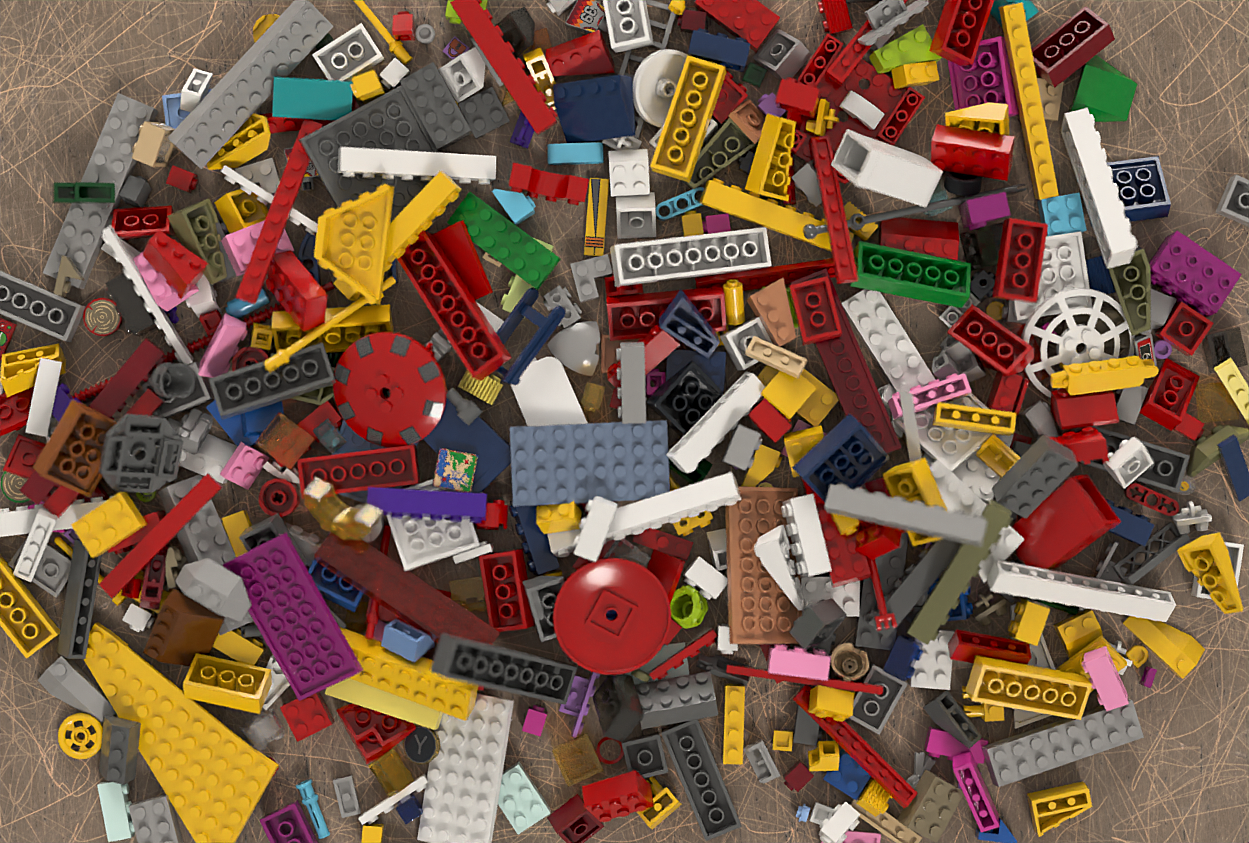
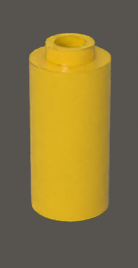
M728 280L723 285L726 323L729 325H740L745 322L743 286L738 280Z

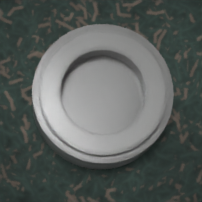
M422 24L416 29V38L420 43L430 44L434 40L435 31L429 24Z

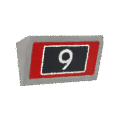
M1152 334L1149 336H1136L1133 339L1135 356H1139L1140 359H1151L1154 361L1155 366H1157Z

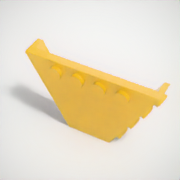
M387 184L377 187V191L374 193L366 192L359 195V199L356 201L348 200L343 202L341 207L336 210L330 208L323 212L324 215L318 217L314 257L319 260L317 263L326 270L328 268L334 272L333 276L338 280L348 282V287L356 293H362L364 295L363 299L371 305L374 303L381 304L394 194V187L387 186Z

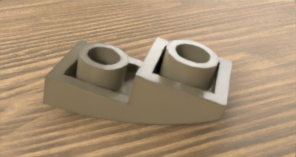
M176 546L168 548L165 569L169 589L178 586L175 581L180 573L178 570H175V566L181 565V560H183L181 550L177 549Z

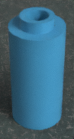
M262 286L255 305L235 298L227 302L228 307L225 309L227 314L239 319L271 303Z

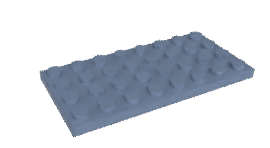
M667 420L633 424L611 422L509 427L513 506L568 504L572 501L575 503H589L596 496L609 501L644 500L670 492L669 460L666 455L668 453Z

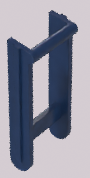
M529 288L496 332L504 345L524 317L540 327L509 370L503 366L495 370L503 376L502 381L509 384L518 385L520 383L519 378L566 313L562 306H556L546 318L533 309L532 306L539 296V292L535 288Z

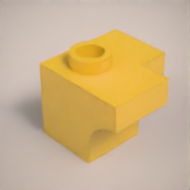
M818 741L817 748L808 751L809 771H838L839 747L836 741Z

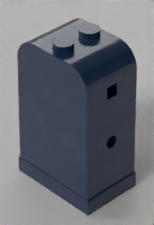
M446 398L445 409L439 423L423 439L437 454L439 453V448L479 455L472 491L474 493H482L511 464L510 445L480 415L468 426L457 415L456 407Z

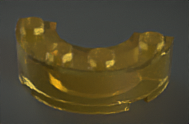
M317 477L303 492L304 505L320 523L321 527L344 540H358L366 537L383 515L382 510L368 503L362 509H354L347 506L336 496L333 485Z

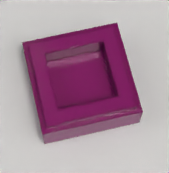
M1146 666L1140 684L1151 688L1157 670Z

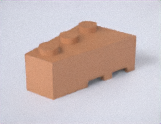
M784 278L765 287L747 299L756 317L760 318L774 345L782 348L796 338Z

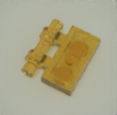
M482 576L449 581L452 601L460 599V605L453 606L454 614H468V611L479 610L481 612L487 609L486 601L483 598L485 593ZM477 597L478 602L467 604L466 598Z

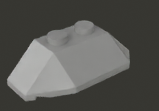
M209 558L184 565L175 581L187 596L217 614L241 622L252 605L242 578Z

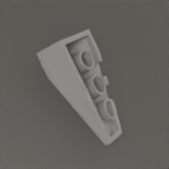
M1036 401L1018 414L1037 440L1043 434L1047 437H1058L1053 418L1049 413L1051 409L1046 402Z
M64 656L59 657L38 679L51 695L83 713L92 715L101 723L104 722V715L114 716L116 714L105 694L72 659Z

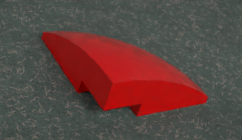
M354 703L336 710L366 764L392 749L416 729L412 722Z

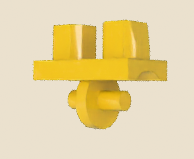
M820 99L816 111L817 120H808L806 123V130L817 136H825L826 128L832 129L833 123H839V118L834 117L835 110L829 109L830 102H827L826 99Z

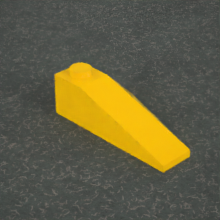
M1220 533L1201 536L1178 548L1177 552L1184 567L1188 572L1192 571L1198 578L1197 582L1200 586L1204 585L1210 592L1211 599L1224 614L1243 611L1228 549Z

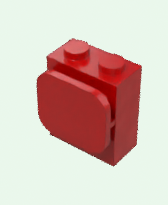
M1000 371L996 372L986 407L990 410L1016 413L1017 417L1029 379L1016 374L1007 377Z

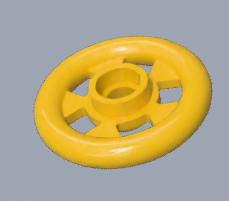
M86 713L72 714L59 727L58 743L60 748L72 758H90L101 749L103 727L92 715ZM82 721L83 726L75 727L74 722ZM91 725L94 727L96 733L93 735H91L88 727ZM66 730L72 731L71 739L65 738ZM80 732L84 734V739L78 737ZM92 740L95 744L88 749L85 745ZM73 743L80 746L79 751L71 748Z

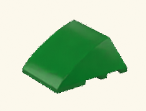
M1095 55L1081 67L1082 71L1068 113L1088 108L1089 114L1093 115L1095 122L1127 121L1137 83Z

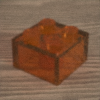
M278 412L255 443L291 470L315 438L281 412Z

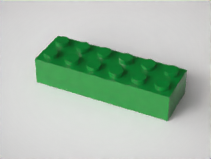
M861 241L858 242L853 250L858 280L857 282H850L852 287L962 308L970 298L971 263Z

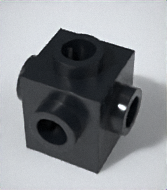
M984 270L981 273L979 271L976 272L970 279V292L981 303L987 297L989 299L993 297L996 277L992 272L987 273Z

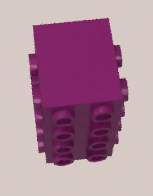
M1175 231L1165 237L1149 262L1151 267V284H1156L1164 294L1172 295L1177 299V302L1182 301L1204 317H1209L1218 312L1242 275L1179 231Z

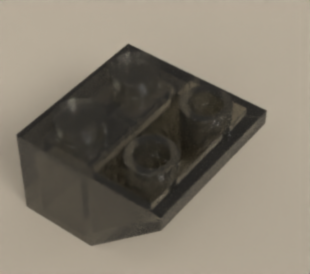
M1003 222L959 234L966 262L971 263V271L998 264Z
M1240 327L1207 334L1202 340L1209 373H1216L1214 368L1229 358L1234 361L1237 368L1248 365Z

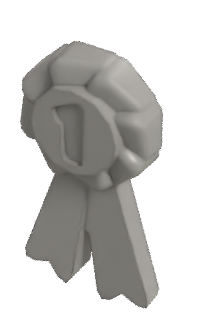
M915 752L914 774L907 779V783L915 789L925 769L930 771L936 760L928 755L925 757L924 752Z

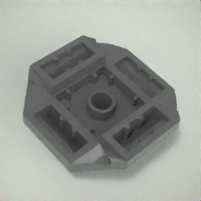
M125 414L106 433L99 472L114 491L152 493L167 482L177 478L184 441L163 416ZM140 450L139 454L135 455V452Z

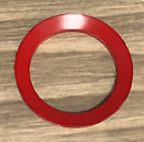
M614 736L602 738L596 747L598 758L605 764L619 762L624 755L622 741ZM611 739L619 743L621 753L618 758L606 760L601 756L600 746L604 741Z

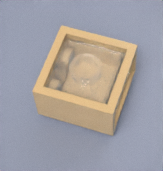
M144 121V124L139 128L138 141L132 149V159L152 167H167L175 146L167 137L175 129L160 122Z

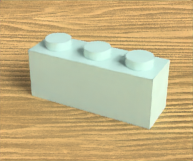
M111 781L99 783L97 787L108 842L132 838L135 835V830L128 807L132 804L128 800L127 795L129 794L128 783L125 785Z

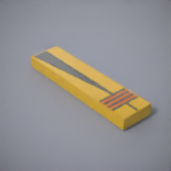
M590 178L584 256L599 257L603 256L609 179Z

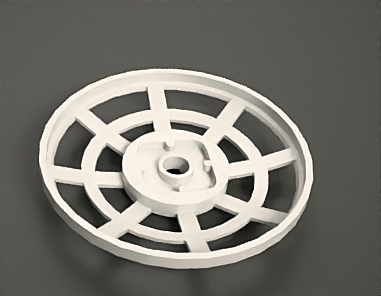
M1087 288L1068 289L1054 294L1041 303L1029 317L1021 339L1028 344L1031 334L1042 338L1040 346L1042 361L1032 365L1029 363L1024 368L1026 375L1033 385L1051 398V391L1038 381L1033 372L1045 369L1049 375L1055 372L1051 366L1060 362L1063 365H1071L1073 363L1080 364L1109 360L1111 358L1117 359L1120 352L1119 334L1127 329L1130 334L1128 356H1133V339L1135 335H1131L1122 306L1110 296ZM1080 295L1096 297L1093 308L1080 307L1069 310L1065 301L1066 298ZM1103 300L1119 311L1125 320L1123 323L1115 327L1110 318L1100 312ZM1058 303L1062 313L1052 320L1046 330L1035 327L1041 315L1049 307ZM1090 314L1087 325L1076 324L1073 315ZM1098 318L1102 319L1110 328L1109 331L1102 335L1094 329ZM1065 319L1068 328L1060 336L1053 334L1052 331ZM1111 338H1114L1113 356L1104 353V342ZM1048 340L1057 343V355L1049 359L1047 357ZM1079 343H1084V350L1077 353L1076 346Z

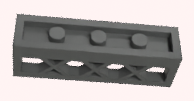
M1169 522L1152 535L1145 546L1139 545L1114 564L1112 568L1124 584L1132 585L1191 539L1187 533L1180 534L1174 524ZM1168 529L1175 536L1171 541L1164 540L1165 531ZM1152 541L1159 542V550L1157 552L1150 551ZM1138 552L1145 553L1143 563L1135 562ZM1124 563L1131 564L1130 573L1126 576L1119 568Z

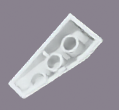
M780 525L760 536L754 546V550L767 571L798 611L803 610L805 600L800 580L794 576L796 574L795 561L790 560L789 557L790 542L784 525Z

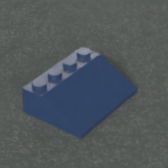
M614 75L553 84L554 104L567 143H583L635 136L632 77Z
M1159 156L1106 162L1107 166H1110L1112 169L1113 177L1111 178L1113 184H1117L1119 201H1122L1124 204L1125 212L1123 213L1125 219L1128 218L1129 222L1168 217L1171 202Z
M849 413L792 468L826 503L830 485L836 486L839 483L848 486V489L852 490L860 488L891 457L862 424Z

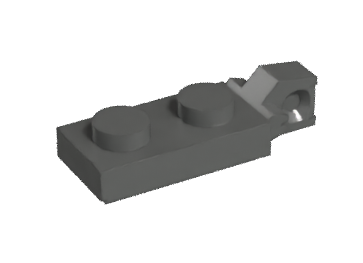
M700 654L696 667L706 672L710 671L713 675L747 686L750 677L726 672L727 664L748 665L716 654L710 657Z

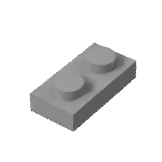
M353 775L333 779L341 817L345 818L361 814Z

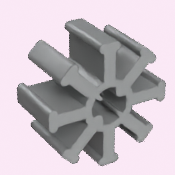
M441 328L424 345L426 347L428 343L433 344L434 358L437 362L441 361L444 355L453 347Z

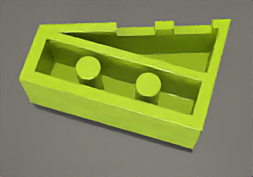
M922 24L874 51L869 56V59L879 74L890 72L892 69L906 64L936 61L937 63L942 57L929 51L933 40Z

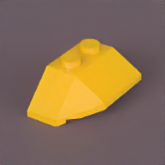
M253 113L207 163V168L209 170L223 169L225 165L229 168H237L266 151L271 135L267 118Z

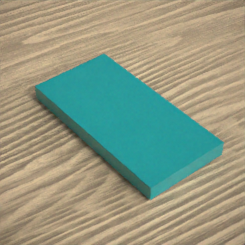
M274 77L272 117L337 120L352 112L353 91L350 85L353 84V81Z

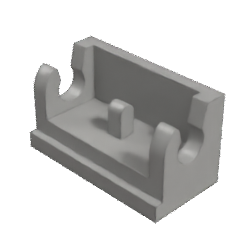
M762 739L743 748L760 783L764 784L780 776Z

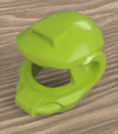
M690 584L675 590L670 603L671 617L682 628H693L700 625L709 608L707 599L699 594L698 590Z

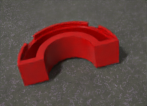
M513 163L508 187L511 188V192L527 193L526 196L529 195L530 198L538 199V196L546 197L545 201L556 203L558 199L567 201V204L579 206V202H585L589 179L573 175L550 173L531 166Z

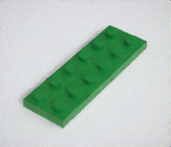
M470 191L447 221L449 225H453L464 220L472 242L537 290H539L561 260V258Z

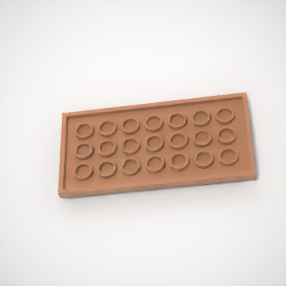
M738 486L741 500L730 506L725 505L729 644H799L791 635L790 630L794 627V621L802 616V610L798 611L761 563L760 557L756 556L754 546L760 536L780 525H784L786 530V525L788 524L786 517H783L781 512L782 502L797 498L798 488ZM788 536L789 542L792 544L791 536ZM789 549L790 560H794L797 563L795 555L793 556L791 549ZM796 572L794 576L799 578L801 584L800 574L798 575Z

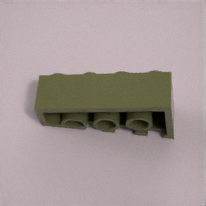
M728 117L701 148L690 183L681 181L690 189L697 188L757 145L758 142L754 144L733 120Z

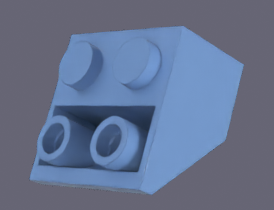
M394 619L384 628L381 646L409 661L415 662L435 647V642L428 634L398 619Z

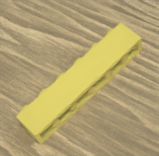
M350 678L326 688L325 691L326 695L433 730L438 729L443 715L440 711Z

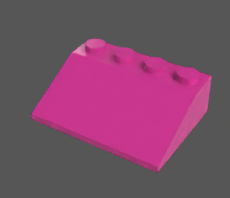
M1000 36L980 41L972 65L959 66L948 60L955 110L985 103L1008 104L1009 117L1019 115L1005 37Z

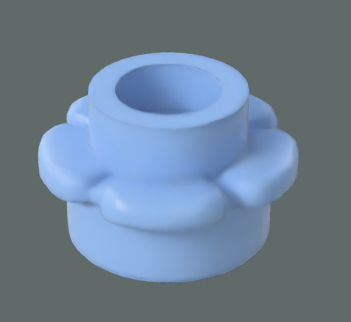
M803 804V807H798L796 817L799 818V822L807 821L811 807L805 806L806 804Z

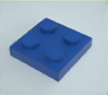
M842 748L839 753L838 771H828L823 780L857 801L871 776Z

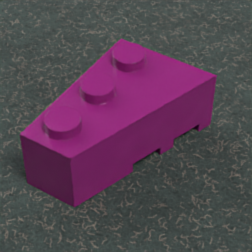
M1006 192L967 200L959 205L963 229L969 228V231L980 229L987 225L988 222L1010 216Z

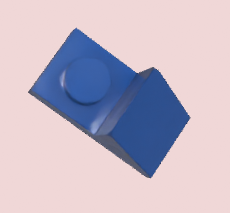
M1000 818V827H997L996 831L991 829L981 833L980 829H976L975 837L978 840L1017 843L1015 837Z

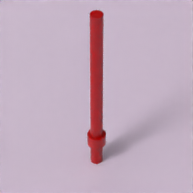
M385 525L383 530L370 613L367 614L366 619L368 624L366 639H373L375 625L378 624L379 619L377 613L391 535V527Z

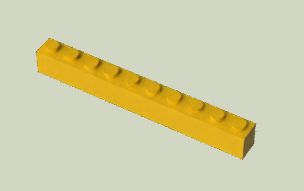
M1023 2L999 7L1035 199L1041 200L1059 196Z

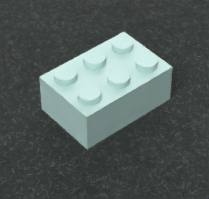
M520 761L502 773L498 805L516 833L520 834L549 815L551 809Z

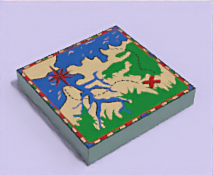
M439 448L432 486L471 493L479 455Z

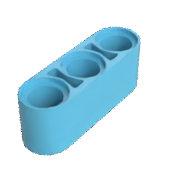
M603 143L548 144V165L604 163Z
M698 187L661 202L656 207V217L660 221H668L685 212L703 206V204H700L695 199L694 195L697 192L703 193L704 188ZM678 200H685L688 206L685 209H679L676 204ZM667 207L670 213L668 216L663 217L659 214V209Z

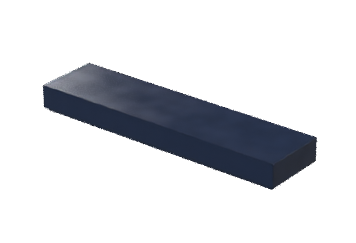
M1233 434L1217 444L1235 498L1240 502L1249 496V471L1238 439Z

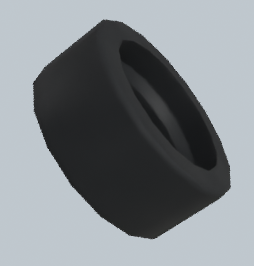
M946 171L944 188L949 193L971 196L980 192L981 176Z

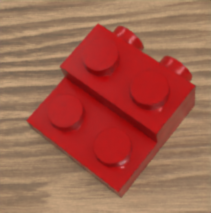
M727 70L712 114L720 124L748 96L746 94L747 89L741 83L736 84L732 80L733 76Z

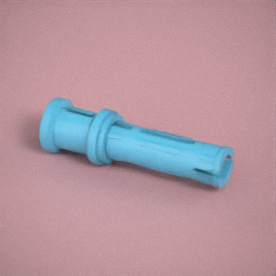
M312 779L297 784L296 789L300 791L303 799L301 801L302 804L307 806L318 839L329 836L330 832L317 802L319 796L314 792L311 784L313 782Z

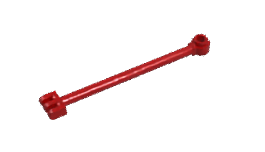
M867 557L880 616L874 618L877 631L882 630L880 622H883L885 629H889L888 621H891L892 628H896L895 614L887 613L876 560Z

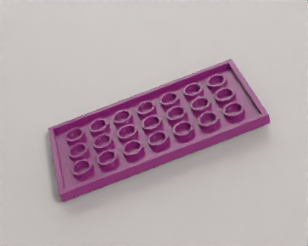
M286 532L223 564L224 568L242 578L248 598L252 604L248 611L299 701L352 677L363 670Z

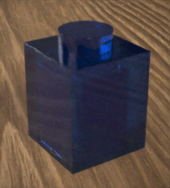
M414 794L395 808L406 825L423 814L422 806Z

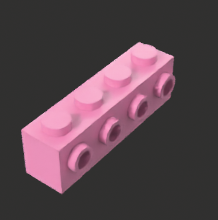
M965 373L949 375L943 381H939V379L933 380L927 386L921 387V385L910 388L909 391L913 395L915 413L935 407L938 402L947 403L965 397L972 392ZM897 392L892 394V398L887 401L894 420L903 417L900 393Z

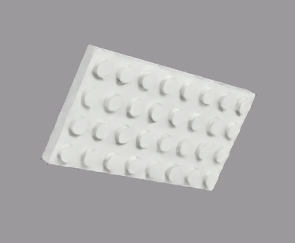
M477 693L475 707L466 721L443 713L438 729L434 730L436 750L429 761L427 774L429 781L426 783L427 787L424 793L417 840L428 843H492L514 704L513 700Z

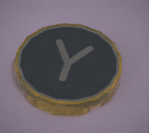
M416 726V729L404 738V752L411 762L428 764L437 757L440 750V739L434 732L435 730L424 726Z

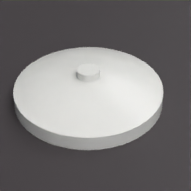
M671 49L659 50L649 55L639 65L632 83L633 102L638 114L647 123L660 128L664 126L687 54Z

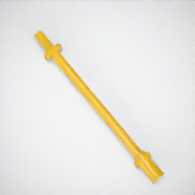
M353 0L387 41L389 51L394 53L403 65L409 63L413 57L402 46L401 40L398 41L392 37L363 0Z
M392 276L383 282L382 292L396 283ZM364 296L286 350H277V354L263 362L268 372L271 373L283 363L287 364L291 355L365 305L367 301L363 299Z

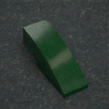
M54 182L52 184V203H115V183Z

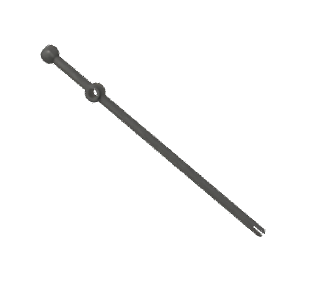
M1018 184L979 192L971 196H960L928 203L927 207L917 205L869 216L854 214L847 220L848 228L859 230L868 223L960 205L967 200L1006 192V195L1022 192L1027 188L1017 189V187L1025 186V184ZM807 224L803 227V234L807 239H814L817 234L827 232L826 224L821 226Z

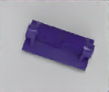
M520 112L510 143L528 149L534 130L522 112Z

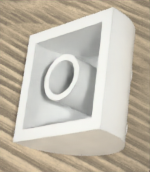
M1132 437L1129 441H1122L1119 445L1120 449L1115 453H1109V461L1103 463L1110 475L1124 489L1153 464L1144 444L1135 437Z

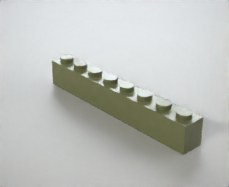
M990 499L981 513V516L988 523L983 546L961 544L908 627L907 633L926 645L931 640L935 641L940 632L938 628L941 624H946L950 617L948 615L951 608L955 609L960 602L958 597L962 592L966 593L971 584L969 580L972 576H977L981 569L980 563L982 560L986 561L991 554L989 549L992 544L996 545L1002 536L1000 532L1003 527L1007 529L1012 521L1011 510Z

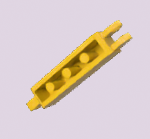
M1139 356L1111 358L1109 360L1080 364L1073 363L1063 366V371L1050 374V385L1052 388H1066L1070 395L1138 387L1144 383V378L1156 376L1159 369L1155 366L1153 360L1140 359Z

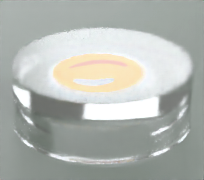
M1183 476L1178 493L1182 495L1192 494L1196 488L1194 479L1190 476Z

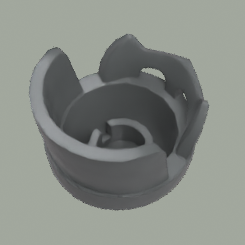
M163 363L153 371L151 378H149V384L162 397L187 398L194 389L195 376L191 367L186 364Z

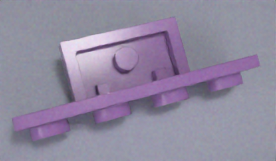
M591 672L589 679L575 675L566 705L560 704V712L576 716L571 736L574 738L582 732L584 723H581L583 715L587 716L590 705L587 703L589 697L594 695L596 686H593L595 678L599 679L600 674Z

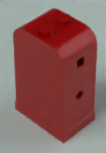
M1088 474L1071 476L1026 519L1023 517L1012 526L1024 538L1022 543L1015 549L1016 555L1026 566L1047 570L1057 569L1111 528L1116 527L1121 521Z

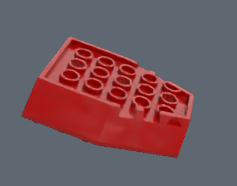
M827 33L797 79L798 83L817 85V89H820L821 93L820 99H826L827 102H830L829 109L835 110L834 117H837L839 112L844 111L840 104L849 91L857 93L884 113V116L874 130H870L860 120L852 118L849 114L847 121L833 123L832 129L826 128L825 136L830 135L834 157L847 129L894 146L925 99V96L911 87L895 89L892 78L884 73L878 74L875 67L863 59L860 60L840 85L828 76L826 71L845 48L842 42ZM861 79L868 80L869 88L861 89L859 81ZM788 111L786 119L796 122L794 146L791 148V152L808 163L813 160L810 137H817V135L806 130V123L808 120L816 121L817 114L812 118ZM837 170L839 182L846 184L850 181Z

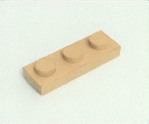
M756 336L753 337L745 351L746 356L798 379L807 364V359Z

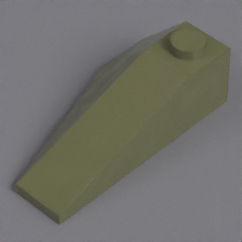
M207 198L168 215L171 226L183 246L208 263L203 274L210 284H215L226 278L224 255L220 252L219 247L221 237L220 234H217L215 224L218 223V219L210 199Z
M1141 249L1134 252L1130 263L1108 268L1132 336L1151 329V267L1145 250Z

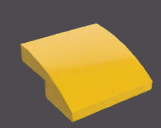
M779 371L760 394L790 419L814 392L816 387L802 375L798 379Z

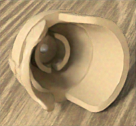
M851 643L839 645L831 655L833 671L842 680L857 681L869 669L867 653L855 648Z

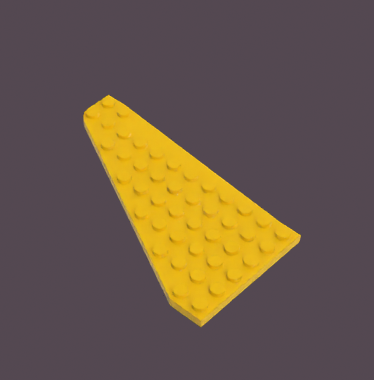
M99 622L95 623L89 633L84 661L118 717L141 723L138 749L162 789L168 795L170 802L196 843H235L279 765L247 744L196 701L184 698V692L129 648L125 641Z

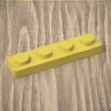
M1229 358L1216 366L1214 370L1249 425V386L1234 361Z

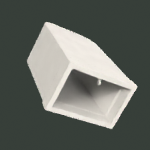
M848 129L831 163V166L856 186L868 188L923 207H927L943 173L940 168L918 154L857 134Z
M535 357L519 378L520 383L518 385L511 384L527 426L588 424L564 367L558 359L545 357L537 360Z

